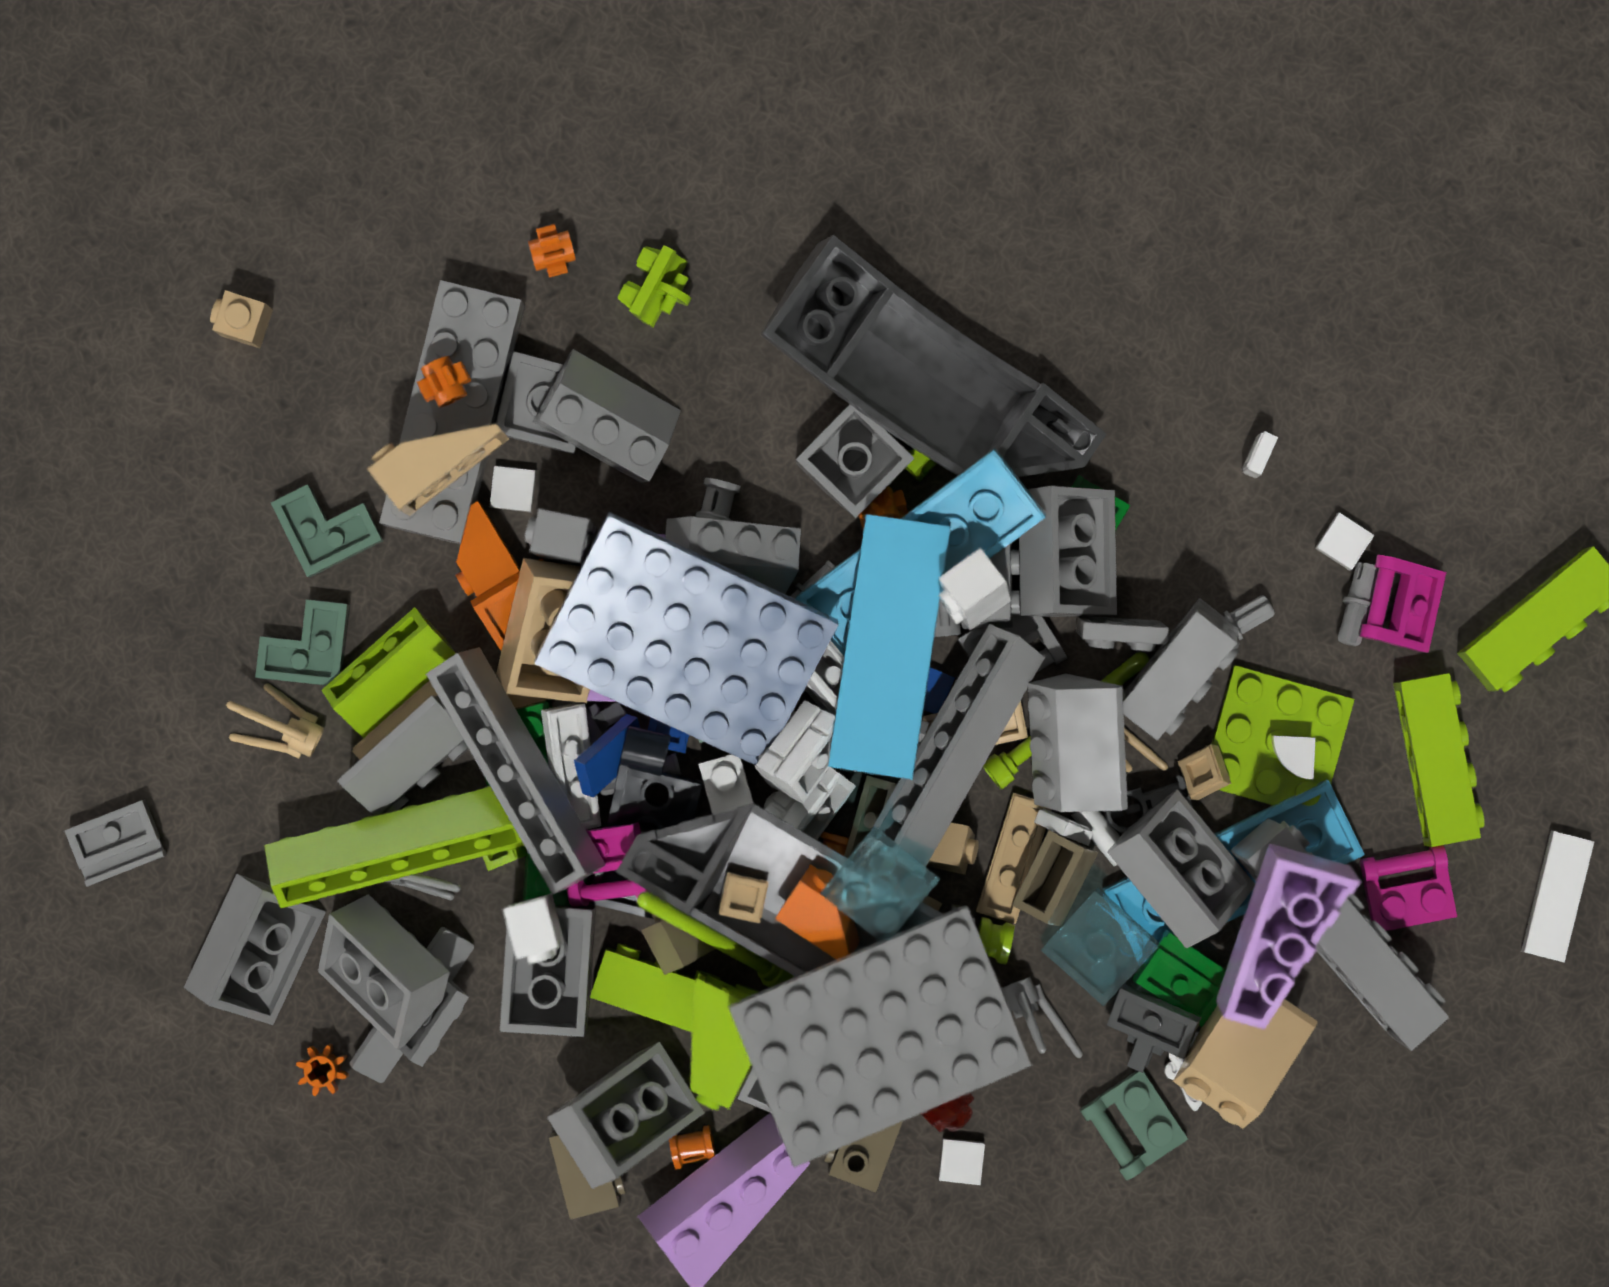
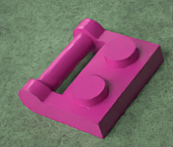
M1377 555L1375 568L1378 569L1367 623L1362 624L1359 636L1417 652L1429 653L1446 572L1395 557ZM1398 573L1401 574L1390 626L1389 629L1383 628L1394 574Z
M639 822L586 830L606 866L594 873L618 869L635 838L641 834ZM629 879L587 885L584 880H581L566 889L569 903L573 908L587 907L589 902L634 895L638 897L642 892H649Z
M1444 845L1429 847L1427 851L1375 860L1374 857L1360 859L1371 921L1375 920L1385 931L1457 917L1448 871V858ZM1427 867L1433 868L1434 878L1385 888H1380L1378 880L1380 876Z

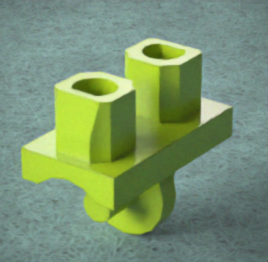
M663 245L661 250L647 246L643 247L636 266L648 273V276L642 287L630 281L625 283L618 295V300L630 309L629 312L640 321L654 328L661 312L670 315L676 302L685 306L689 305L692 298L682 292L689 279L682 274L688 262L678 256L675 250Z

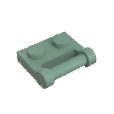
M1135 1071L1079 1110L1085 1120H1091L1121 1165L1119 1171L1125 1180L1134 1178L1146 1167L1188 1140L1144 1072ZM1112 1104L1116 1105L1145 1149L1136 1157L1105 1112Z

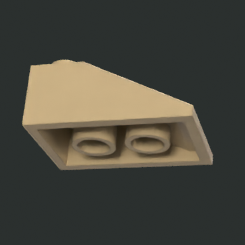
M497 424L402 442L396 447L390 443L372 457L375 463L368 468V471L395 506L403 513L411 516L507 442L509 438Z

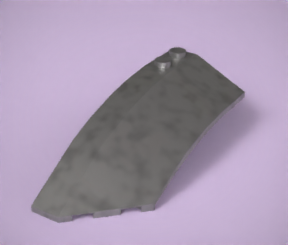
M834 235L819 242L794 276L761 333V336L862 414L956 475L961 474L994 448L997 449L1017 477L1083 468L1107 435L1046 384H1040L946 323L896 286Z
M754 803L724 813L679 823V825L658 831L653 830L639 834L616 871L684 913L796 977L836 960L775 919L785 900L810 864L817 869L830 872L837 878L840 884L846 887L860 940L855 952L943 915ZM726 873L769 882L760 923L717 914Z

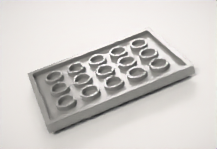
M967 906L955 909L728 1005L793 1167H797L1031 1066Z

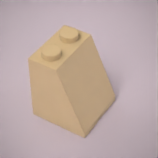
M1286 999L1283 1000L1265 1029L1225 1019L1217 1005L1203 1027H1201L1173 1082L1182 1087L1193 1099L1200 1100L1219 1112L1225 1121L1236 1124L1243 1129L1262 1113L1315 1029L1318 1021Z

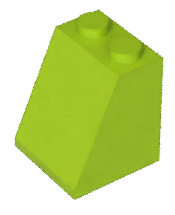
M700 970L693 986L690 1090L697 1093L695 1100L708 1108L718 1111L720 1106L730 1109L751 1066V1062L728 1005L752 995Z

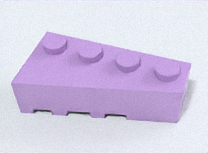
M1269 843L1216 999L1223 1018L1262 1029L1267 1027L1294 985V978L1304 963H1308L1317 950L1315 946L1327 927L1333 925L1341 913L1339 911L1340 907L1348 895L1354 893L1361 882L1351 866Z
M769 1113L637 1217L690 1287H703L809 1166L810 1162L808 1161L793 1167L773 1116Z

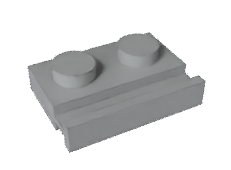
M146 799L65 830L78 867L82 870L86 880L84 881L86 887L167 856Z

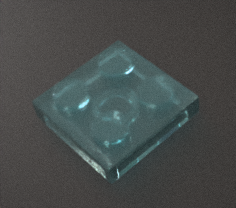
M874 826L822 890L821 894L875 938L882 941L894 936L940 879Z
M1097 887L1049 939L1041 951L1104 1006L1158 948L1160 942Z

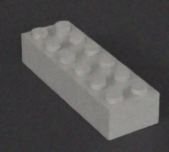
M440 280L399 444L494 424L511 353L515 351L525 311V305L522 300ZM450 356L453 364L462 361L472 382L463 385L468 394L466 397L451 405L439 408L435 399L430 402L424 400L416 382L425 378L421 371L423 366L438 358ZM488 456L411 516L400 511L386 494L379 523L386 527L461 545L470 507L478 499Z
M1269 818L1230 850L1255 881H1257L1269 843L1313 855L1305 850L1310 843L1295 826L1292 825L1290 827L1285 821L1279 824ZM1349 894L1339 909L1341 913L1333 925L1327 927L1316 944V951L1387 1034L1412 1051L1450 1018L1441 1008L1445 1000L1429 983L1425 984L1419 977L1415 978L1413 976L1418 972L1417 967L1403 952L1398 953L1392 946L1387 945L1391 937L1375 920L1371 921L1367 916L1359 913L1364 906L1354 894Z

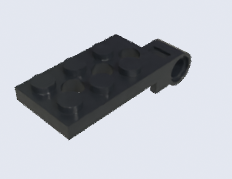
M629 726L606 827L638 822L640 825L650 822L661 830L695 819L703 781L663 771L671 735ZM652 783H661L667 787L669 798L663 803H654L647 797L646 788ZM617 870L595 873L593 885L628 879L617 873ZM635 895L589 902V904L653 919L652 913L638 905Z

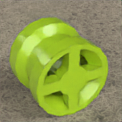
M981 917L978 934L988 957L995 958L998 963L1007 964L1015 924L1006 922L1003 925L993 924L991 919Z

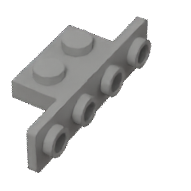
M445 927L439 929L426 950L439 959L450 972L443 1001L406 1045L400 1049L394 1047L373 1027L350 1061V1066L355 1071L379 1083H383L402 1054L413 1063L423 1067L429 1056L439 1047L440 1040L452 1022L460 1016L464 1004L469 998L452 980L474 949V945L470 941Z

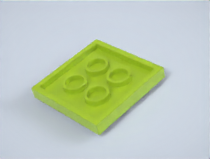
M1233 665L1211 743L1219 746L1231 784L1219 790L1269 805H1276L1294 795L1297 796L1317 786L1318 783L1326 779L1331 784L1355 699ZM1271 736L1315 738L1314 780L1298 777L1281 764L1274 753ZM1321 794L1301 804L1312 806L1319 801Z

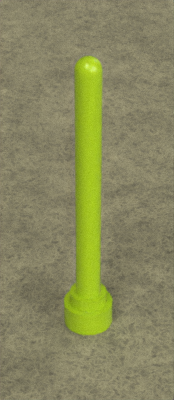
M1144 652L1135 653L1101 681L1122 686L1143 669L1149 661L1148 655ZM1031 736L1008 754L1004 752L998 756L993 754L983 765V769L1001 790L1015 780L1013 775L1019 772L1017 767L1032 756L1030 750Z
M645 891L638 895L637 903L641 908L758 971L761 982L769 988L795 977L652 893Z

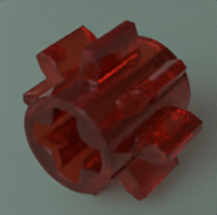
M970 1093L964 1094L922 1112L921 1115L939 1132H942L945 1127L951 1132L957 1131L964 1127L971 1119L973 1110L968 1104L974 1100V1097Z

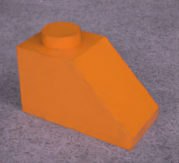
M479 501L473 503L470 507L456 560L461 572L455 575L467 596L475 593L476 597L521 570Z
M810 864L785 900L775 919L837 960L854 953L860 942L845 886L838 882L833 874L823 869H817Z

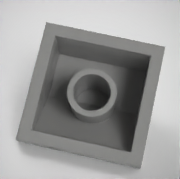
M849 405L796 458V464L827 495L856 519L914 460V457L884 428L852 405Z

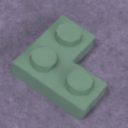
M308 484L271 502L306 576L309 578L384 541L365 503L327 520L311 486Z
M306 600L301 641L260 636L255 678L317 685L329 684L342 672L350 605Z

